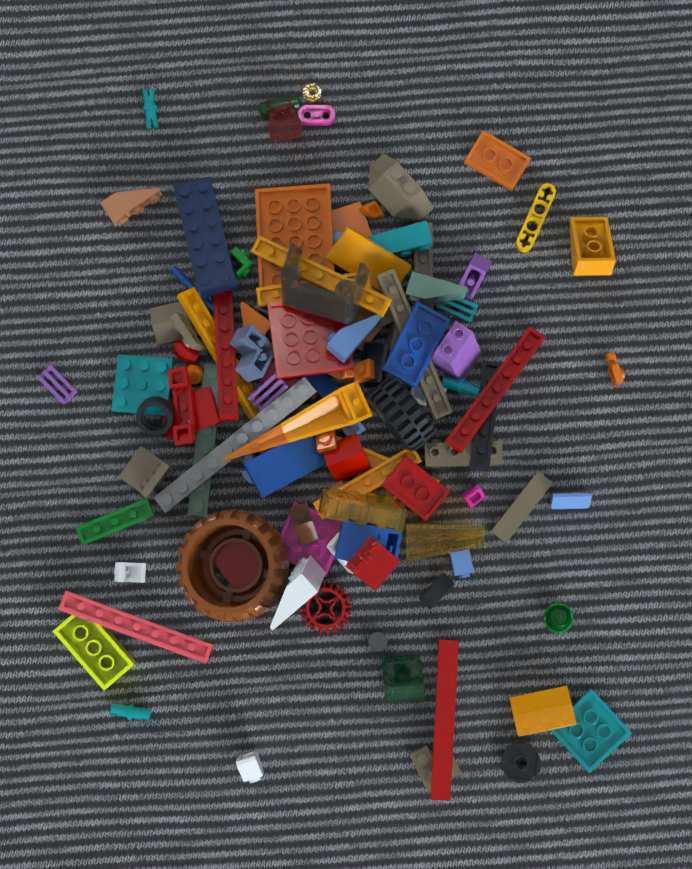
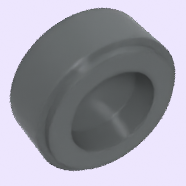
M374 632L370 635L368 644L373 651L380 652L387 647L388 640L383 633Z

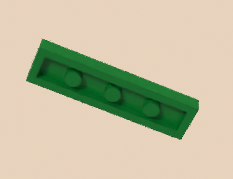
M145 498L80 525L75 529L82 546L154 517L155 514L148 498Z

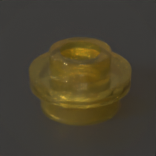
M314 83L307 84L303 89V97L308 102H316L321 97V88ZM314 91L316 94L314 96H310L309 92Z

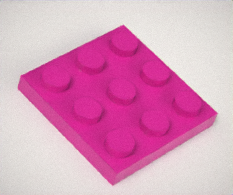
M294 502L293 505H292V507L297 506V505H300V504ZM309 508L319 540L300 545L289 513L281 533L289 554V563L295 565L301 558L305 557L307 559L311 555L326 572L324 576L326 577L334 559V555L326 546L340 532L342 521L331 516L322 520L316 510Z

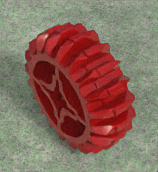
M324 581L322 582L323 588H319V591L303 604L306 605V608H300V612L306 611V615H303L301 618L306 619L308 617L309 621L305 623L306 626L311 623L314 624L311 628L312 631L317 626L320 627L319 634H322L323 628H326V634H330L329 628H333V631L336 633V625H339L342 629L344 626L341 621L343 620L348 623L349 620L344 616L345 614L351 615V612L346 611V608H351L352 604L345 603V601L350 600L349 596L345 598L342 596L346 593V590H343L341 593L338 592L340 585L333 589V582H330L328 588ZM327 591L334 593L335 596L331 600L326 601L318 593ZM312 598L319 605L318 611L313 616L310 613ZM340 600L342 603V613L338 618L333 611V606ZM320 601L322 603L326 602L329 604L332 601H334L329 607L332 615L330 613H326V611L325 613L322 612L318 615V613L322 609ZM322 615H327L334 622L322 624L316 620Z

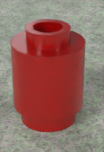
M180 339L172 347L174 349L173 354L186 364L194 365L201 356L198 350L187 348Z

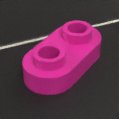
M303 105L298 111V119L304 125L328 126L335 121V110L329 105ZM310 114L311 117L306 119L304 115ZM328 114L330 117L324 119L323 115Z

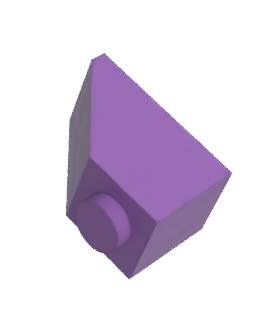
M476 253L459 284L468 287L465 298L470 301L473 300L492 261Z

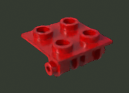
M369 536L345 567L376 591L400 560L378 541Z

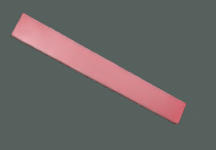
M65 591L58 608L62 612L205 664L213 644L69 591Z

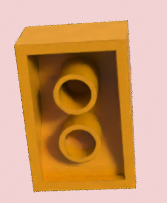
M570 217L571 262L574 276L611 275L616 258L608 217Z

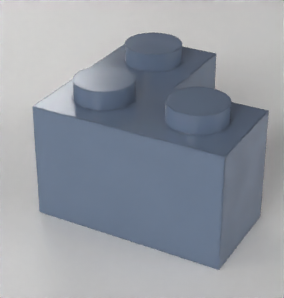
M249 324L237 329L230 341V344L242 355L235 370L247 382L262 378L274 357L272 343L253 324Z

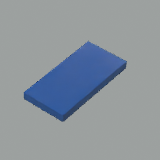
M418 301L415 302L381 371L413 388H417L451 319Z
M311 436L276 446L243 465L260 498H263L327 463L324 454H319L317 451L315 437Z

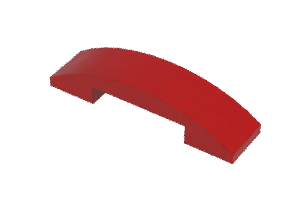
M187 367L169 369V389L173 392L176 425L173 426L175 446L191 444L195 441L196 417L189 372Z

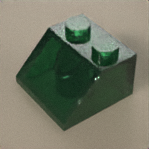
M420 654L381 657L386 703L425 699Z

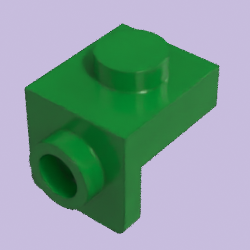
M235 247L230 251L231 255L242 266L235 274L238 279L245 278L252 272L251 268L253 265L248 259L250 256L244 249L239 250Z

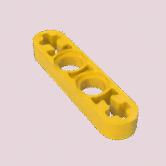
M545 183L539 188L516 240V248L520 252H528L532 248L555 197L556 189L550 183ZM549 189L550 194L547 196L546 200L543 201V191ZM542 205L545 211L543 214H537L534 207ZM528 222H535L537 229L530 231L527 228ZM526 234L530 235L527 241V244L529 245L522 247V243L520 241H523L525 239Z

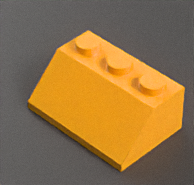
M567 686L510 697L518 737L576 725Z

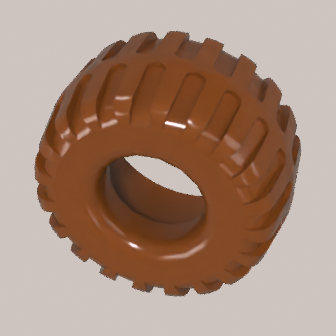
M236 509L213 513L198 521L186 533L183 544L179 546L177 552L179 558L178 562H176V571L179 574V579H177L179 587L183 589L185 598L195 606L196 610L213 619L225 622H242L253 619L271 608L285 589L290 570L289 554L285 542L274 526L257 514ZM234 542L244 543L251 547L259 563L258 573L254 580L242 588H231L223 584L217 577L215 570V560L219 551L227 544Z

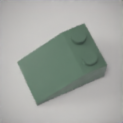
M412 271L405 296L411 306H414L417 301L424 305L464 299L468 287Z

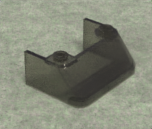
M291 243L281 272L283 303L290 308L343 324L351 323L356 317L370 270L363 263H360L354 282L342 280L336 285L334 292L300 283L301 270L298 265L303 251Z

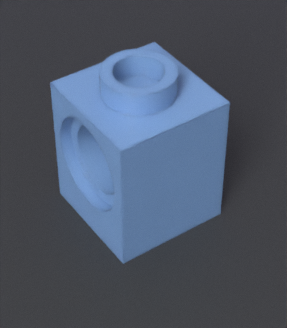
M469 549L449 553L453 576L458 575L459 579L470 577L469 573L474 572Z

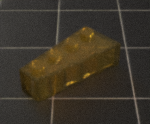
M338 488L322 490L318 512L324 518L349 522L352 519L353 522L365 526L369 522L385 530L386 526L394 527L396 532L401 533L403 532L407 510L395 496L385 495L380 497L371 492H367L365 495L359 494L355 490L342 492Z
M406 522L405 562L409 563L437 555L484 546L485 526L482 523Z

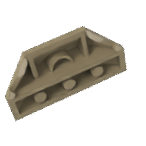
M383 154L370 165L368 190L393 218L421 221L434 209L423 189L396 160Z

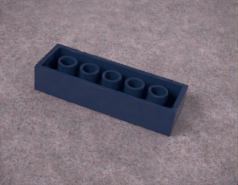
M211 177L173 185L200 297L203 298L238 289Z

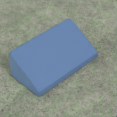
M551 494V509L589 508L592 494Z

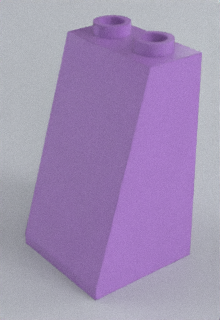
M455 321L434 352L431 360L436 369L445 375L461 380L466 378L482 352L473 331Z

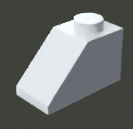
M258 751L238 756L236 765L243 781H249V783L260 781L264 771Z

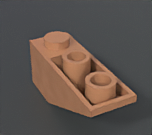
M159 188L115 192L100 202L115 226L118 224L122 225L128 221V217L131 215L139 214L148 204H154L159 201L162 193Z

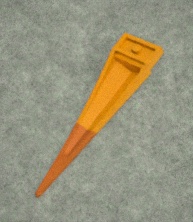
M353 382L337 389L224 457L221 461H227L350 426L373 415L359 383Z

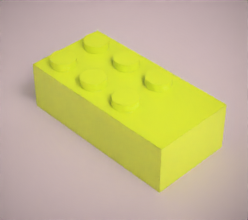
M71 615L53 630L54 634L104 691L137 662L112 632L101 625Z

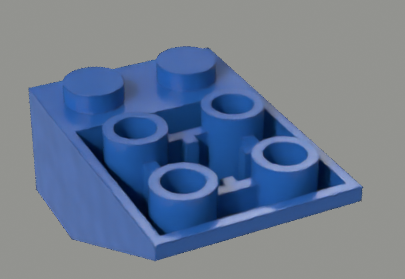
M342 520L334 558L350 561L369 536L398 558L403 531Z

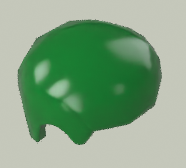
M551 604L544 613V624L551 632H566L573 623L572 610L565 604Z

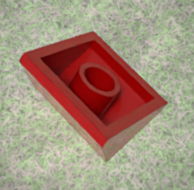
M357 433L338 440L337 449L323 452L327 466L336 483L372 468Z

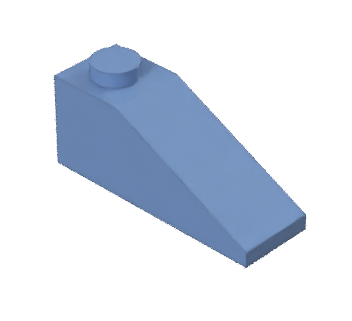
M377 314L344 327L337 333L333 332L326 340L328 342L326 349L344 363L377 326L382 316Z

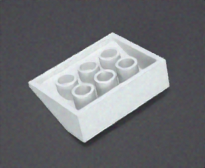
M311 555L307 559L305 557L301 558L295 564L296 566L288 578L290 581L286 586L270 628L272 631L319 591L326 572Z

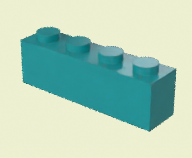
M427 220L367 237L394 255H400L401 257L410 256L411 252L418 250L419 252L428 251L433 246Z

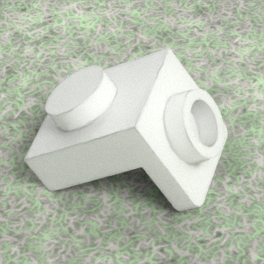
M116 562L114 569L115 582L145 583L146 563Z

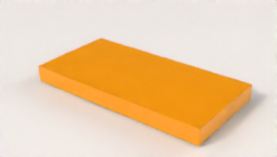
M348 225L326 256L328 260L349 273L369 270L371 286L379 291L381 290L376 280V275L395 269L401 283L411 269V264Z

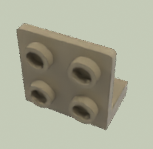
M141 446L121 472L119 478L139 491L144 497L150 499L172 467Z

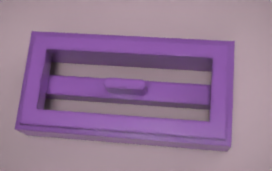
M51 364L46 370L42 371L41 375L37 376L42 384L63 405L78 392ZM51 371L72 391L70 394L49 374ZM45 376L66 396L65 399L44 379Z
M276 372L248 397V400L252 401L253 405L260 412L289 387L283 379H278L257 400L254 398L275 378L277 379ZM280 384L283 385V387H281L263 405L260 404V402L264 398H266Z

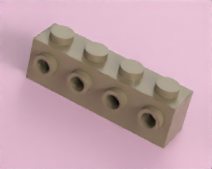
M493 438L490 466H500L503 464L502 441H497V438ZM437 439L428 440V443L423 445L424 468L469 466L472 440L462 453H459L446 443H439Z

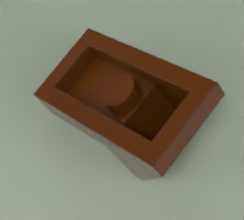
M308 503L289 508L299 544L303 545L319 540Z

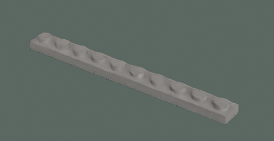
M303 377L154 497L155 501L167 513L233 460L221 461L224 457L269 431L313 396L316 390Z

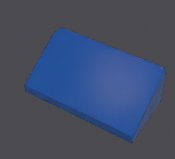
M325 374L305 376L322 398L339 389Z

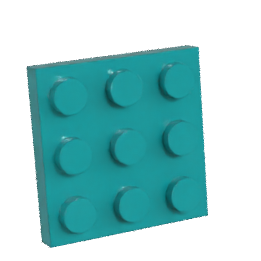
M118 354L111 411L137 414L140 404L145 399L153 396L165 398L170 402L171 389H169L168 370L174 369L175 360ZM156 406L148 407L144 415L167 416L164 410Z
M590 688L572 705L576 725L550 730L588 773H591L632 734Z

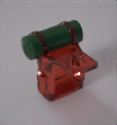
M297 94L259 102L258 111L263 118H268L267 130L270 139H273L274 143L301 137L303 132L300 118H297L296 110H299L301 107V99H299Z

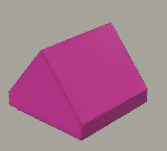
M475 483L460 495L470 508H473L486 497L480 486Z

